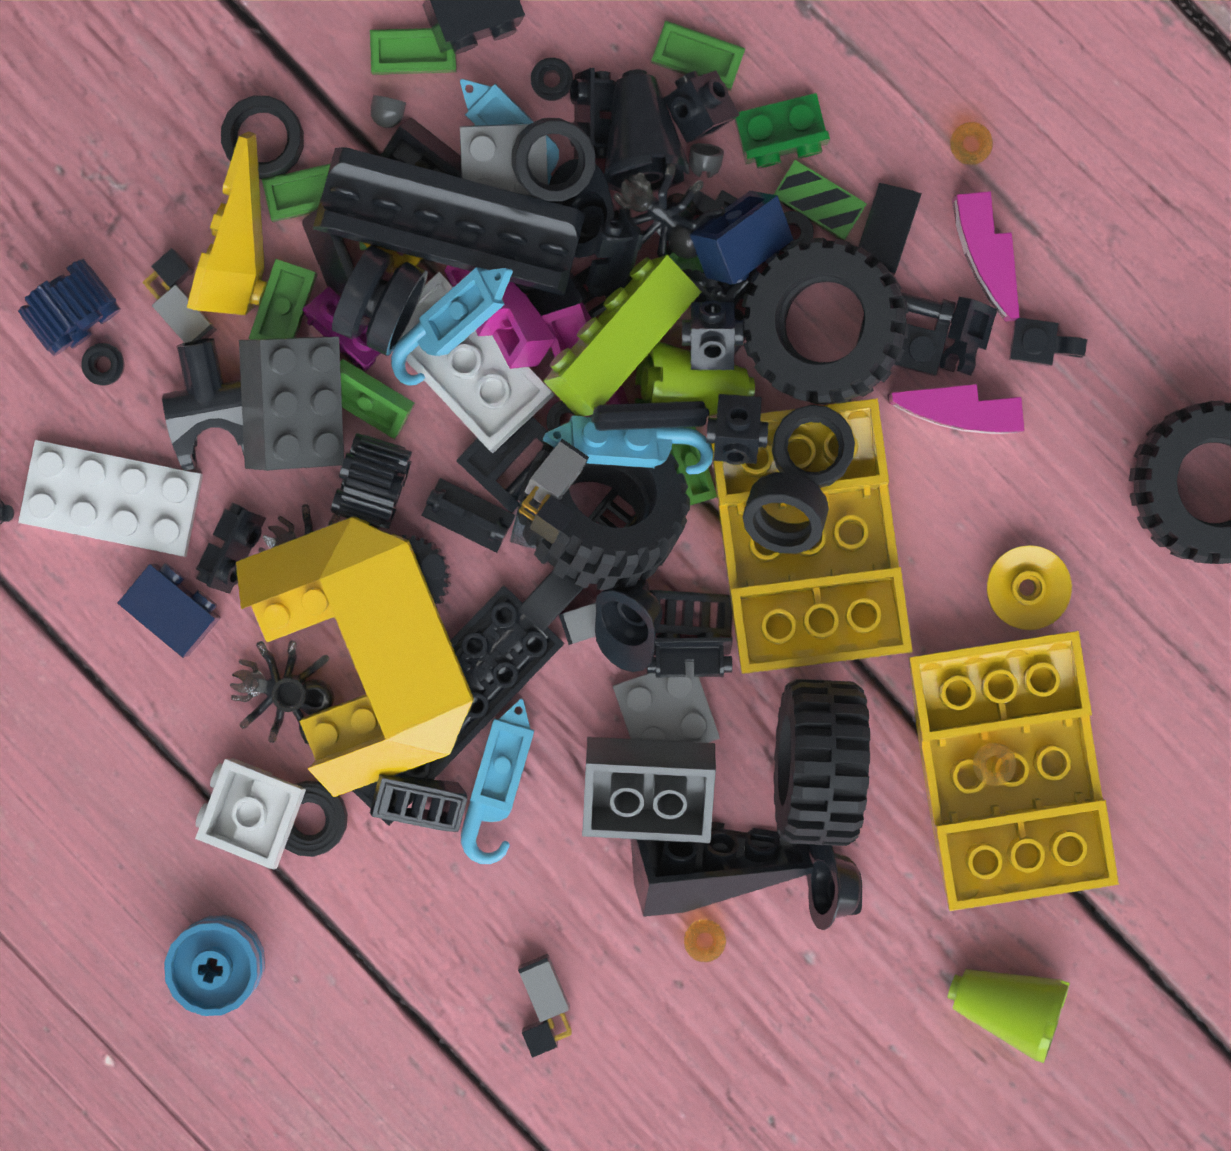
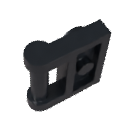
M901 292L907 302L909 312L937 320L934 331L908 324V338L904 339L902 349L905 351L900 362L896 361L893 366L936 376L956 302L943 299L942 302H937ZM863 316V320H862V324H861V327H860V331H859V335H858V339H857L856 345H857L858 342L860 341V338H861V336H862V334H863V331H864V325H865V317H864V316Z
M531 417L494 453L489 451L477 438L456 462L506 509L513 513L520 505L518 502L520 490L534 459L506 489L497 480L536 438L544 444L543 437L548 431L535 418Z

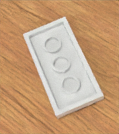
M440 272L424 286L417 307L402 337L420 322L419 318L453 288ZM474 331L449 354L442 356L429 355L420 346H417L406 358V361L418 374H424V381L492 453L554 396V393L529 367L510 369L493 335L478 337L476 331Z
M35 440L18 523L187 557L203 474Z

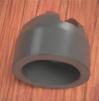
M373 95L371 117L377 125L383 128L395 127L404 116L406 102Z
M697 143L691 145L689 154V167L691 171L698 177L701 176L702 171H706L707 178L713 177L721 168L724 151L712 144Z

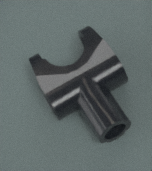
M214 338L188 341L177 345L186 390L164 393L162 395V402L169 437L184 471L197 469L195 451L197 437L203 430L208 428H222L229 431L235 437L237 444L241 445L244 455L241 380L223 383Z

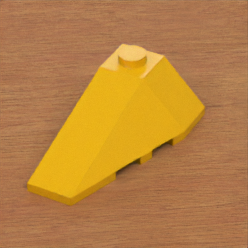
M249 131L238 137L222 190L223 194L229 197L227 203L222 202L216 214L213 215L210 229H212V235L216 236L214 244L211 243L206 254L201 253L186 308L198 311L246 315L255 305L260 306L267 282L262 281L265 266L256 133Z

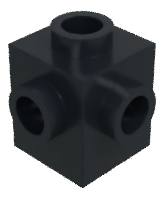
M695 70L682 76L674 82L677 89L664 97L672 119L677 124L686 143L711 135L740 116L729 96L726 85L722 82L716 70L701 76Z
M691 302V320H682V346H691V370H734V346H743V320H735L734 302Z
M718 395L717 417H708L706 443L715 444L713 461H723L733 465L757 463L758 447L767 448L769 422L760 421L762 397Z

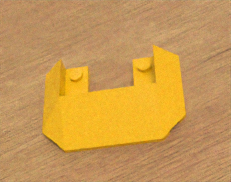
M355 516L236 562L241 609L249 606L252 607L266 643L335 617L366 692L365 695L303 717L299 721L315 758V761L308 770L333 797L377 782L380 774L393 776L450 755L474 700L409 540L395 534L390 535L370 526V523Z

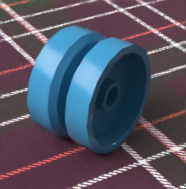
M227 915L205 917L191 924L170 945L164 962L165 982L172 997L186 1010L202 1016L224 1015L239 1008L258 987L265 970L264 948L257 934L243 921ZM210 959H217L216 966H222L223 969L219 971L214 970L210 965Z

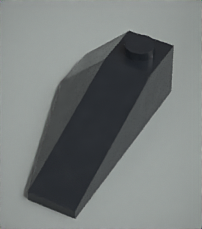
M713 821L710 843L631 839L634 886L642 915L647 917L685 913L812 874L814 866L806 844L788 843L779 836L778 831L752 828L748 832L724 829L725 823Z

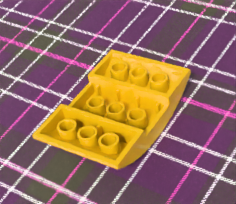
M878 398L822 405L841 414L850 425L855 447L853 459L844 475L832 485L820 488L827 497L829 511L819 542L809 550L792 554L766 549L751 538L745 530L742 518L752 485L762 476L779 472L772 454L774 434L782 419L795 409L761 413L760 421L769 422L767 448L758 447L756 464L744 463L733 465L723 461H713L727 578L742 674L913 652L901 567H899L888 488L889 476ZM809 422L802 424L793 431L789 438L788 452L790 459L797 467L804 471L819 472L825 470L834 463L838 456L839 445L837 437L829 427L822 423ZM711 444V445H712V449H713V459H714V445H715V444ZM769 503L762 506L769 515L779 521L786 523L809 521L804 512L789 504Z
M1079 631L909 657L922 769L936 851L949 911L1119 885L1106 800L1102 797L1090 716H1092Z

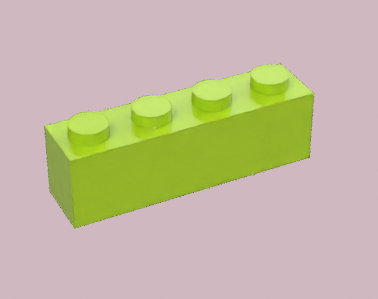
M668 255L652 260L647 257L639 262L630 272V276L633 279L624 289L622 287L618 288L605 300L603 305L606 310L598 319L596 317L592 318L581 327L577 333L580 339L571 350L569 348L564 349L551 362L550 367L553 370L543 381L576 416L593 415L594 407L604 405L687 310L691 302L701 293L699 288Z

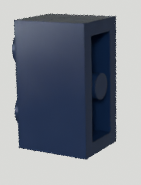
M751 190L722 210L723 216L711 218L689 234L706 278L727 284H737L746 280L753 269L766 262L773 254L779 255L780 249L794 240L778 195Z
M164 563L162 567L158 564H149L117 604L182 658L188 657L220 620L221 617L214 612L217 605L201 591L197 590L192 594L181 584L185 578L169 564Z

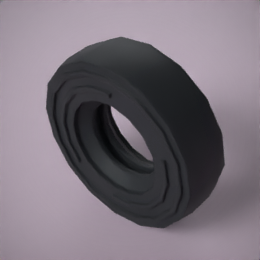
M303 781L295 785L306 789L301 804L309 802L319 805L325 813L326 821L323 829L314 835L301 833L293 824L285 849L298 856L315 857L329 852L340 842L347 829L348 813L340 795L333 797L320 782Z

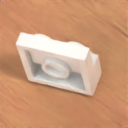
M224 759L223 764H218L211 777L210 787L214 789L208 804H203L197 815L195 825L199 829L195 839L267 868L277 869L306 789L275 777L271 772L238 759Z

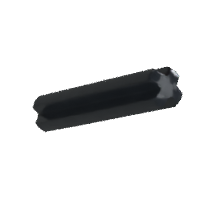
M702 401L605 404L594 407L591 423L595 425L598 431L702 427L706 424L710 412Z

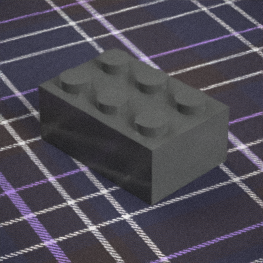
M339 337L239 340L245 469L269 471L342 466L344 461Z
M587 737L582 836L710 843L716 774L715 743Z

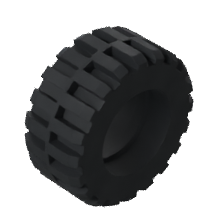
M811 238L809 243L801 244L796 242L786 246V252L781 255L775 253L766 260L768 266L762 273L756 271L750 281L755 284L750 295L744 294L741 306L746 308L745 318L740 320H743V333H745L746 343L743 345L747 356L753 359L756 364L754 368L761 377L766 378L772 384L771 386L801 401L827 405V403L851 402L852 398L866 396L874 391L873 387L880 381L885 382L892 374L891 368L896 361L900 362L905 351L902 349L904 339L908 338L909 325L906 322V314L909 311L907 302L901 293V286L887 267L875 256L862 247L854 246L848 241L840 239L829 241L825 238ZM821 282L837 283L850 289L859 299L865 317L864 331L856 347L845 357L832 362H815L800 355L789 341L786 331L788 311L795 298L807 287Z
M1224 400L1208 401L1190 405L1170 413L1164 417L1161 423L1154 425L1146 433L1148 438L1144 444L1138 445L1134 457L1137 458L1135 468H1130L1129 481L1134 482V493H1130L1132 506H1137L1140 516L1137 517V520L1142 529L1147 528L1151 532L1152 537L1150 539L1159 547H1166L1171 551L1170 554L1181 559L1192 560L1195 563L1229 564L1231 563V520L1222 523H1208L1195 518L1184 507L1177 487L1180 465L1190 451L1206 443H1222L1231 446V403H1225Z
M546 442L543 444L541 451L537 453L521 487L518 498L521 504L528 496L524 491L531 477L555 448ZM669 454L667 460L662 465H657L654 468L586 463L572 485L582 482H595L615 489L633 507L638 524L624 528H613L598 524L578 509L568 489L559 501L575 512L568 526L555 543H550L530 529L533 521L519 512L522 506L520 504L517 510L518 520L521 525H526L522 532L523 537L529 546H536L537 549L534 555L542 564L549 562L554 567L552 571L554 574L562 579L565 575L574 578L575 585L587 588L589 583L597 584L598 590L613 589L616 583L619 584L620 588L634 586L638 579H648L656 572L659 566L663 565L687 523L686 515L690 510V498L685 494L688 489L686 478L683 473L677 474L676 471L679 464L672 454ZM534 498L529 503L537 510L541 505ZM527 508L524 509V510H526L527 512H529L530 514H532L534 517L536 516V514H534L533 512H531V511L528 510Z
M795 679L784 688L781 697V707H779L778 726L776 728L774 805L778 834L788 843L847 846L856 841L860 835V828H862L864 821L863 815L867 805V789L869 788L871 739L867 697L864 694L863 688L855 682Z

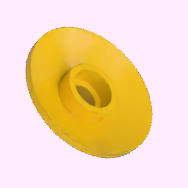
M1019 546L1005 552L993 564L987 578V597L995 614L1006 624L1022 630H1037L1051 625L1065 612L1071 599L1072 581L1066 565L1055 553L1039 546ZM1026 579L1031 580L1034 584V591L1028 596L1020 592V584Z

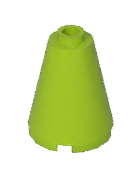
M658 342L636 369L635 385H641L642 399L635 398V403L702 401L705 403L706 408L709 409V416L717 415L719 394L754 396L755 394L754 378L749 377L746 368L734 365V370H691V351L663 342Z
M965 969L963 976L954 975L947 998L954 1001L953 1010L1033 1060L1044 1063L1059 1022L1070 983L1062 979Z

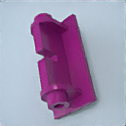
M328 286L302 309L304 311L303 315L308 318L306 323L309 326L312 325L324 337H339L340 352L355 367H360L366 372L376 362L375 358L381 353L367 347L366 332L368 326L355 339H350L332 330L334 314L341 297Z

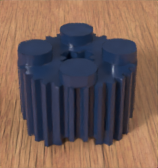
M84 259L75 261L66 267L71 275L65 276L63 274L51 282L45 281L37 286L35 290L25 297L28 305H23L18 310L21 318L45 349L53 356L60 354L69 346L73 349L86 341L92 335L89 330L90 327L98 321L100 324L107 322L121 310L114 296Z

